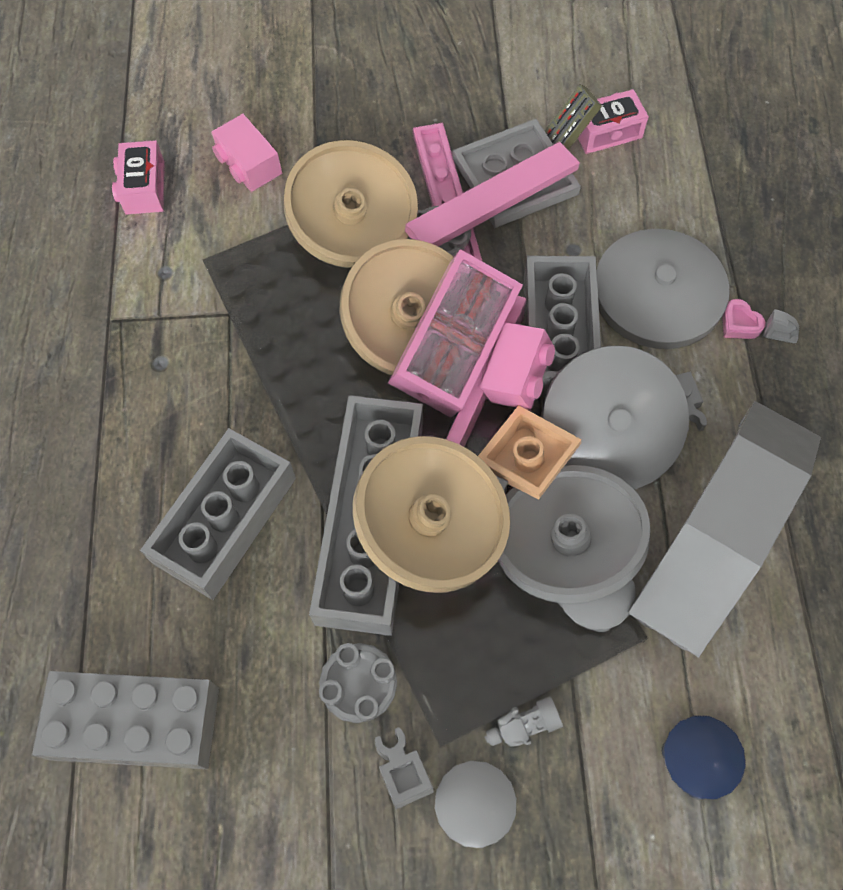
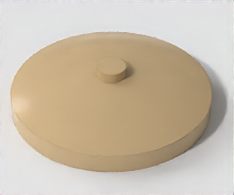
M340 140L317 146L296 162L286 181L284 213L290 231L305 250L318 259L335 266L352 268L356 261L371 248L387 241L409 239L408 234L405 232V225L417 218V193L411 177L393 156L368 143Z
M415 239L387 241L364 253L349 271L340 296L341 322L352 347L371 366L387 374H393L449 263L454 258L447 251L431 243Z
M419 436L392 443L381 450L370 461L362 473L354 492L353 520L356 533L365 552L387 576L415 590L435 593L449 592L474 583L496 564L508 541L510 531L509 506L505 492L496 475L476 454L446 439Z

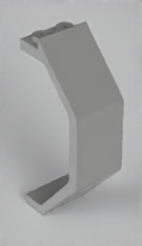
M757 401L753 402L738 425L740 428L727 453L644 588L637 595L636 601L628 613L642 625L654 629L670 639L679 648L687 650L697 657L701 655L761 568L812 475L821 440L819 435Z

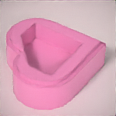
M733 299L728 302L722 316L724 338L754 339L765 328V319L760 313L751 311V307L744 300Z

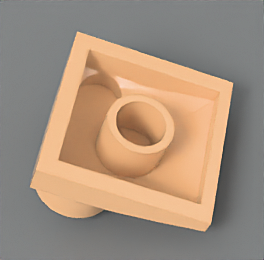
M518 405L478 457L489 466L496 476L507 480L509 485L540 499L580 446L581 439Z

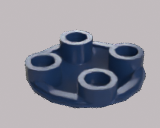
M692 716L679 721L669 732L667 740L662 746V755L671 779L694 799L716 800L732 793L742 780L746 767L744 748L737 734L724 722L713 717Z

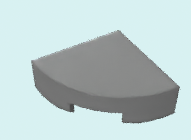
M774 309L765 323L762 337L795 344L798 341L799 324L788 313Z

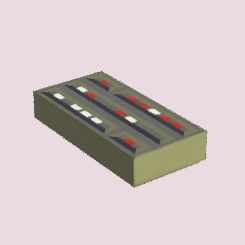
M579 84L545 129L553 145L561 142L569 150L602 108V105L586 86Z

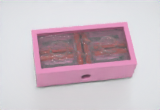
M460 249L449 263L388 384L449 417L454 416L463 409L523 284Z

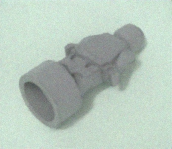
M549 696L537 701L536 706L522 713L518 712L517 707H513L507 715L499 718V729L495 727L486 731V742L490 743L491 746L502 743L504 738L505 743L509 747L522 744L530 745L531 740L529 736L548 730L549 733L562 728L563 724L552 697Z

